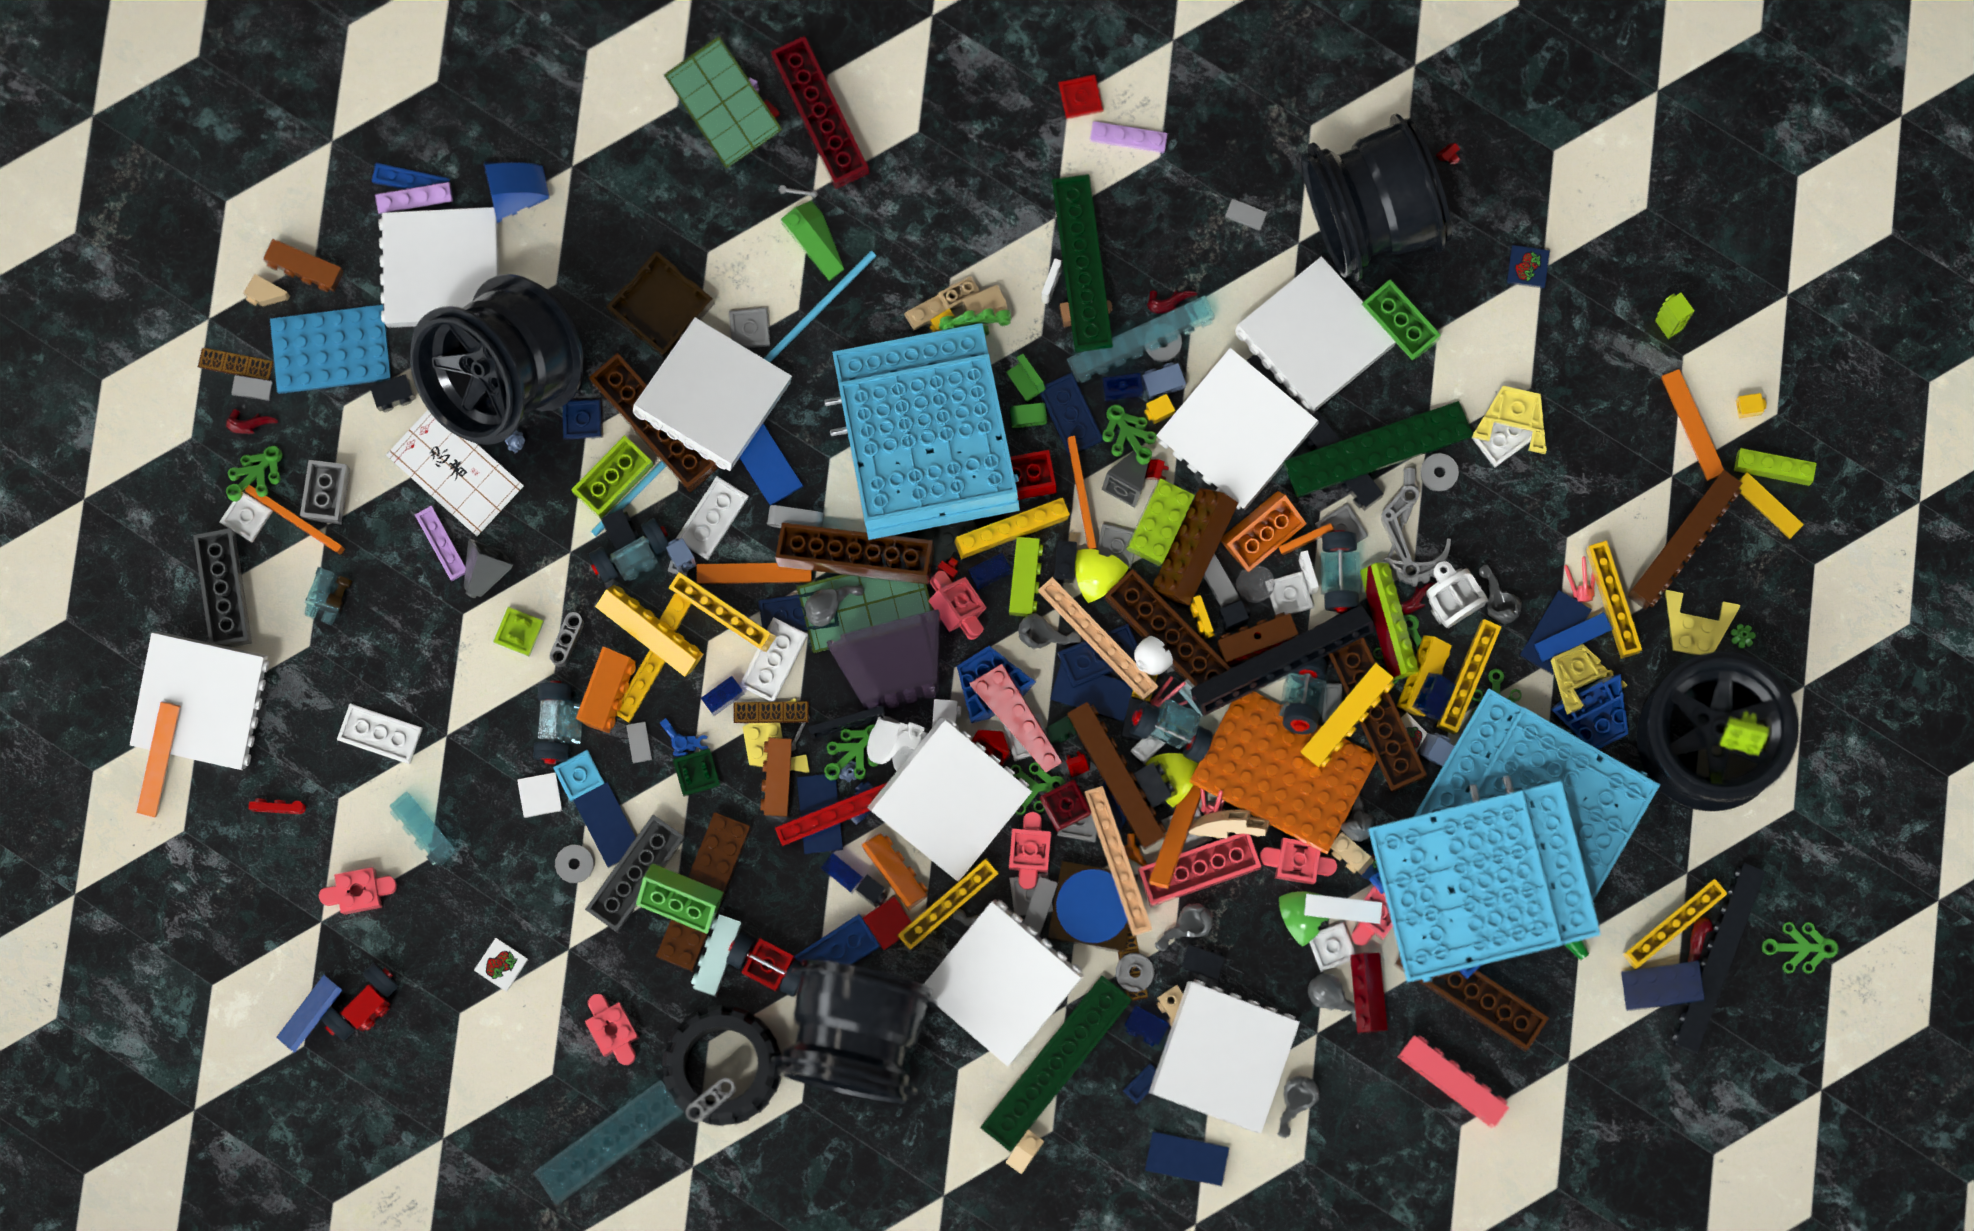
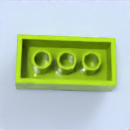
M624 435L571 490L581 502L601 519L654 464Z
M1160 478L1150 495L1125 550L1157 566L1162 565L1195 495Z

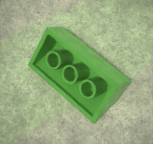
M1391 280L1387 281L1361 304L1411 360L1424 354L1441 337L1439 332Z
M652 863L644 875L636 905L708 934L724 892Z

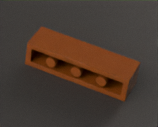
M275 239L271 240L263 257L268 268L275 271L281 269L285 275L292 278L294 276L300 277L302 282L308 285L314 283L325 292L329 290L335 292L344 273L342 268Z
M769 737L768 741H764V753H767V760H763V772H766V780H762V791H765V799H761L760 809L764 811V815H788L792 738Z

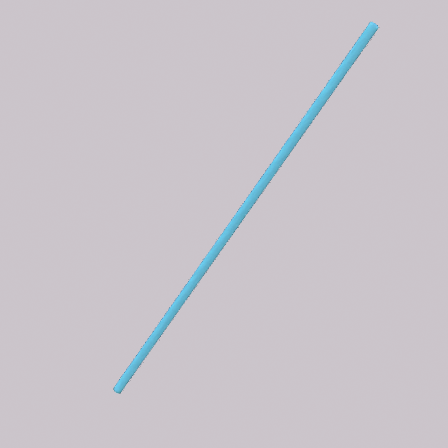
M870 251L763 359L771 362L876 255ZM660 461L609 514L620 509L623 510L666 467L663 462ZM602 521L591 531L595 536L604 529Z

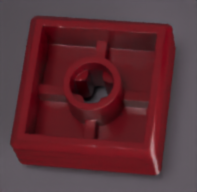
M1071 780L1040 797V801L1056 831H1060L1091 814V810L1075 780ZM1062 801L1070 804L1068 810L1062 809Z

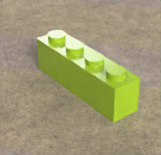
M1682 293L1678 295L1672 294L1666 298V302L1662 304L1663 306L1657 313L1658 316L1655 321L1668 339L1683 330L1694 313V309Z
M1740 448L1737 452L1734 471L1748 472L1751 475L1810 486L1814 480L1816 463Z
M1017 537L1009 615L1026 617L1029 614H1033V612H1037V601H1034L1035 593L1038 594L1039 589L1036 575L1041 573V563H1038V556H1042L1043 545L1040 544V539Z

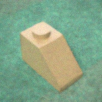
M254 274L243 292L247 297L246 301L254 306L256 304L266 306L290 298L286 291Z
M1028 1130L1006 1163L1022 1174L1044 1141Z

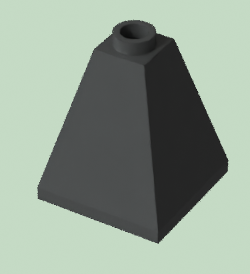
M1134 450L1107 472L1101 490L1135 508L1142 491L1148 463L1145 465L1139 464Z
M469 539L464 578L466 595L472 598H476V596L482 597L512 568L513 564L503 550Z

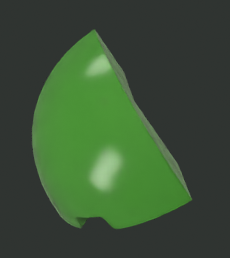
M1292 892L1279 897V906L1284 923L1291 935L1302 947L1318 935V927L1323 921H1328L1329 919L1304 915L1306 894L1320 895L1313 892Z

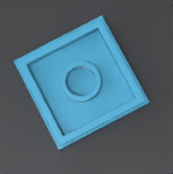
M588 750L553 767L570 802L604 784Z

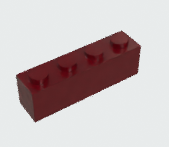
M1380 953L1350 955L1357 1033L1387 1031Z

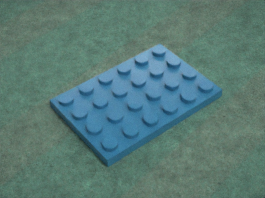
M376 305L270 319L278 394L390 380L391 371L386 325L381 319V311H384V306Z

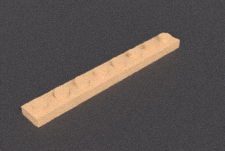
M1053 577L1038 589V592L1143 701L1158 689V685L1145 672L1137 668L1136 663Z
M1101 786L1084 791L1132 935L1135 936L1151 931L1152 927L1104 788Z

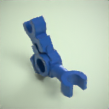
M666 718L660 722V725L671 737L672 747L675 750L673 752L674 756H686L688 752L683 751H696V747L700 750L708 749V746L700 744L701 740L707 739V736L702 735L698 739L695 736H683L676 733Z

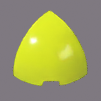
M1096 549L1077 550L1075 558L1076 578L1080 591L1088 603L1103 597L1128 571L1129 567L1114 555L1106 557L1100 555L1099 550Z
M1166 753L1151 757L1145 763L1146 766L1152 762L1159 761L1166 768L1168 779L1172 780L1176 786L1175 791L1177 795L1166 801L1171 807H1175L1184 799L1194 785L1189 781L1199 763L1185 758L1180 753Z

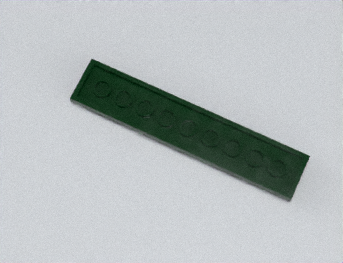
M1089 174L1052 179L1075 353L1113 348Z
M1457 401L1285 460L1283 464L1298 498L1472 438L1473 433L1460 402Z
M1102 975L980 1128L1011 1153L1133 999Z

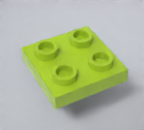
M508 607L493 642L530 657L544 621Z
M1745 711L1741 721L1729 719L1721 737L1720 745L1726 746L1729 749H1737L1749 754L1759 755L1768 736L1769 728L1756 725V714L1753 713L1751 717H1748V712Z

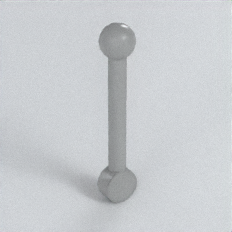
M783 185L779 187V192L782 194L790 192L811 195L813 198H816L818 195L815 190L809 192L789 189Z
M801 723L792 742L791 751L796 749V743L806 723Z

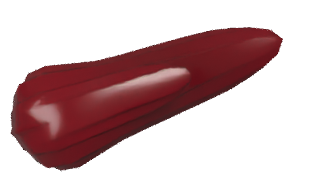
M1175 290L1170 298L1156 300L1157 292L1150 291L1147 306L1152 313L1156 314L1177 311L1178 308L1175 306L1179 302L1198 294L1194 291L1178 293Z
M233 409L226 421V427L234 433L254 434L252 429L265 424L278 423V421L269 416L260 417L259 413L249 420L239 421L237 418L240 412Z
M1429 583L1420 589L1416 586L1412 598L1408 601L1400 602L1403 615H1408L1424 607L1425 604L1421 603L1422 599L1426 595L1427 590L1436 583Z
M1700 917L1695 920L1688 962L1699 960L1707 932L1713 930L1712 922L1708 917Z

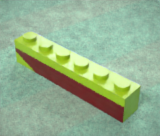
M1374 563L1359 570L1388 673L1394 679H1404L1419 672L1389 563Z

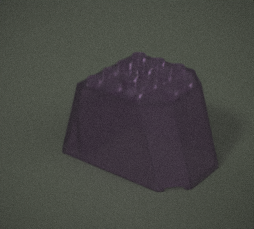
M938 609L840 635L841 639L833 642V640L826 642L829 652L864 709H872L882 705L891 709L898 707L901 702L906 701L907 704L917 702V698L925 696V699L936 697V693H939L942 625Z

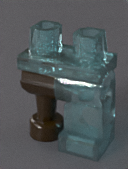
M318 567L312 587L305 600L307 606L304 614L315 619L318 610L322 611L324 614L321 622L331 626L335 618H339L344 606L342 598L345 588H350L353 581L343 576H338L336 580L337 576L333 572ZM335 580H336V583L338 584V587H337L336 591H335L334 594H333V593H331L330 591H331V589H332V587H333V584H334V582H335Z

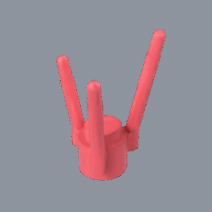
M1583 556V586H1578V590L1568 566L1565 565L1564 568L1573 591V598H1577L1578 602L1593 601L1592 597L1595 596V577L1592 571L1590 586L1587 585L1586 557Z
M1170 676L1156 696L1150 700L1151 705L1157 706L1160 709L1159 716L1164 717L1170 710L1174 711L1188 703L1185 700L1166 709L1168 707L1166 702L1185 686L1186 682H1182L1163 700L1159 699L1173 680V677Z
M1201 789V812H1204V815L1222 811L1225 802L1222 800L1223 791H1219L1216 802H1209L1206 805L1205 790Z

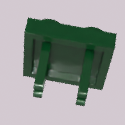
M710 749L673 759L683 797L721 786Z

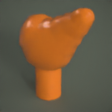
M1127 834V845L1124 846L1128 859L1135 861L1142 867L1146 866V860L1139 847L1135 845V834Z

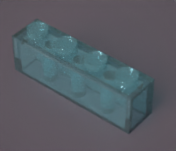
M406 791L389 805L392 809L390 814L396 821L400 819L403 822L404 826L402 828L409 836L412 834L417 839L414 843L420 850H426L428 853L426 857L432 865L442 866L458 852L409 792Z

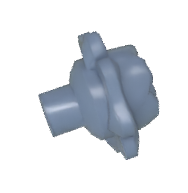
M516 430L510 437L505 439V443L509 445L508 450L517 453L518 450L522 449L525 443L522 432Z
M851 760L840 771L839 778L845 779L847 782H851L852 779L856 780L857 778L854 775L856 762Z

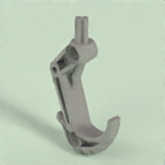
M1404 468V487H1401L1399 494L1384 509L1380 518L1392 543L1388 557L1382 563H1389L1390 568L1396 572L1399 582L1402 581L1413 587L1417 586L1418 582L1422 581L1425 584L1430 581V577H1435L1433 573L1435 566L1440 562H1445L1448 558L1451 539L1446 540L1445 549L1437 559L1423 563L1412 562L1402 529L1404 524H1407L1412 508L1418 500L1419 492L1418 487L1415 486V469ZM1407 492L1413 493L1414 496H1415V499H1413V500H1408V499H1406V498H1405V493H1407ZM1401 516V518H1400V522H1401V523H1400V526H1399V523H1398V520H1397V519ZM1394 550L1400 561L1391 559ZM1412 567L1416 573L1413 576H1409L1405 569Z

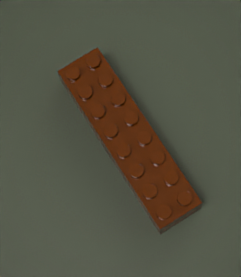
M618 353L589 377L597 390L689 493L719 469L716 462L703 458L696 450L688 449L684 446L683 442L670 438L665 431L657 430L650 422L635 416L633 413L634 404L647 385Z
M1723 470L1627 597L1645 610L1649 606L1653 608L1662 596L1659 592L1662 591L1664 593L1673 582L1671 577L1676 578L1685 565L1682 562L1685 561L1687 563L1696 551L1694 546L1698 548L1708 536L1705 532L1710 533L1719 521L1717 516L1721 518L1731 506L1728 502H1734L1742 491L1739 487L1743 483Z
M782 523L775 559L778 567L929 584L935 549L933 540L899 536H886L869 540L866 532Z
M1133 569L1105 594V601L1143 639L1153 636L1165 644L1163 648L1166 652L1169 650L1173 658L1171 667L1191 688L1230 669L1222 658Z
M1364 637L1329 654L1347 696L1375 664ZM1384 691L1380 696L1382 699L1375 708L1372 706L1367 711L1369 715L1363 722H1360V725L1393 793L1427 778V774L1389 692L1386 693Z
M1086 702L1068 712L1067 717L1103 780H1105L1118 806H1121L1122 813L1145 850L1163 840L1166 830L1161 822H1156L1154 818L1156 813L1151 805L1147 806L1145 802L1147 797L1142 788L1137 789L1135 785L1137 780L1132 771L1128 773L1125 768L1127 762L1123 755L1118 756L1116 752L1118 747L1113 738L1109 739L1106 735L1108 729L1104 722L1098 721L1096 708L1093 704L1089 705Z
M714 812L688 878L724 892L719 906L720 909L752 828ZM671 919L656 957L694 972L711 928L708 934Z
M1400 956L1394 966L1404 972ZM1457 970L1432 976L1431 981L1424 982L1423 979L1416 980L1524 1052L1528 1051L1548 1020L1547 1016L1477 970L1467 979Z

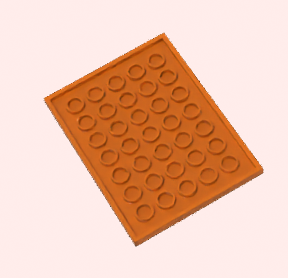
M1252 692L1232 702L1212 738L1210 749L1203 760L1199 762L1189 782L1217 797L1219 791L1222 790V800L1241 810H1249L1250 814L1257 818L1269 820L1270 825L1328 854L1342 823L1347 818L1377 760L1375 755L1344 739L1342 741L1344 743L1342 748L1338 752L1334 750L1330 755L1332 758L1325 767L1321 766L1318 768L1302 755L1301 751L1322 726L1318 725L1317 729L1310 734L1290 732L1283 725L1285 707L1256 692Z

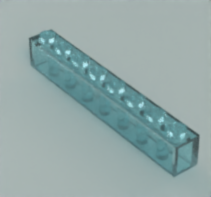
M1203 296L1112 338L1113 348L1084 351L1068 358L1067 363L1076 382L1081 381V383L1092 379L1091 376L1096 373L1101 375L1108 372V368L1111 366L1119 367L1125 364L1126 360L1131 357L1133 359L1141 357L1147 349L1154 351L1160 348V344L1166 341L1167 343L1176 341L1178 335L1183 333L1189 335L1195 331L1194 328L1202 326L1203 328L1212 324L1215 316L1206 296Z

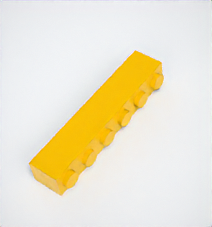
M1062 497L957 536L954 542L961 559L1015 540L1017 537H1023L1066 521L1070 514Z
M1603 541L1587 547L1586 553L1612 628L1620 658L1639 654L1642 651L1641 644L1608 543Z
M680 572L669 586V589L764 652L768 651L777 637Z
M613 585L606 589L595 606L684 677L694 670L704 655L699 651L698 647L687 642L681 634L669 628L666 622L660 621L652 611L642 607L636 599L628 596L619 586Z
M1485 619L1479 623L1438 721L1437 728L1453 735L1458 732L1501 626Z
M1375 663L1302 749L1301 754L1318 768L1321 766L1325 767L1332 759L1330 755L1334 750L1338 752L1344 745L1342 741L1345 737L1348 736L1350 738L1356 731V724L1359 721L1363 722L1368 717L1369 713L1367 711L1372 706L1375 708L1382 700L1380 696L1384 691L1388 693L1392 689L1394 677Z
M984 859L897 935L898 938L911 950L999 873L987 859Z
M1715 879L1712 880L1626 951L1623 956L1636 970L1726 896V891Z

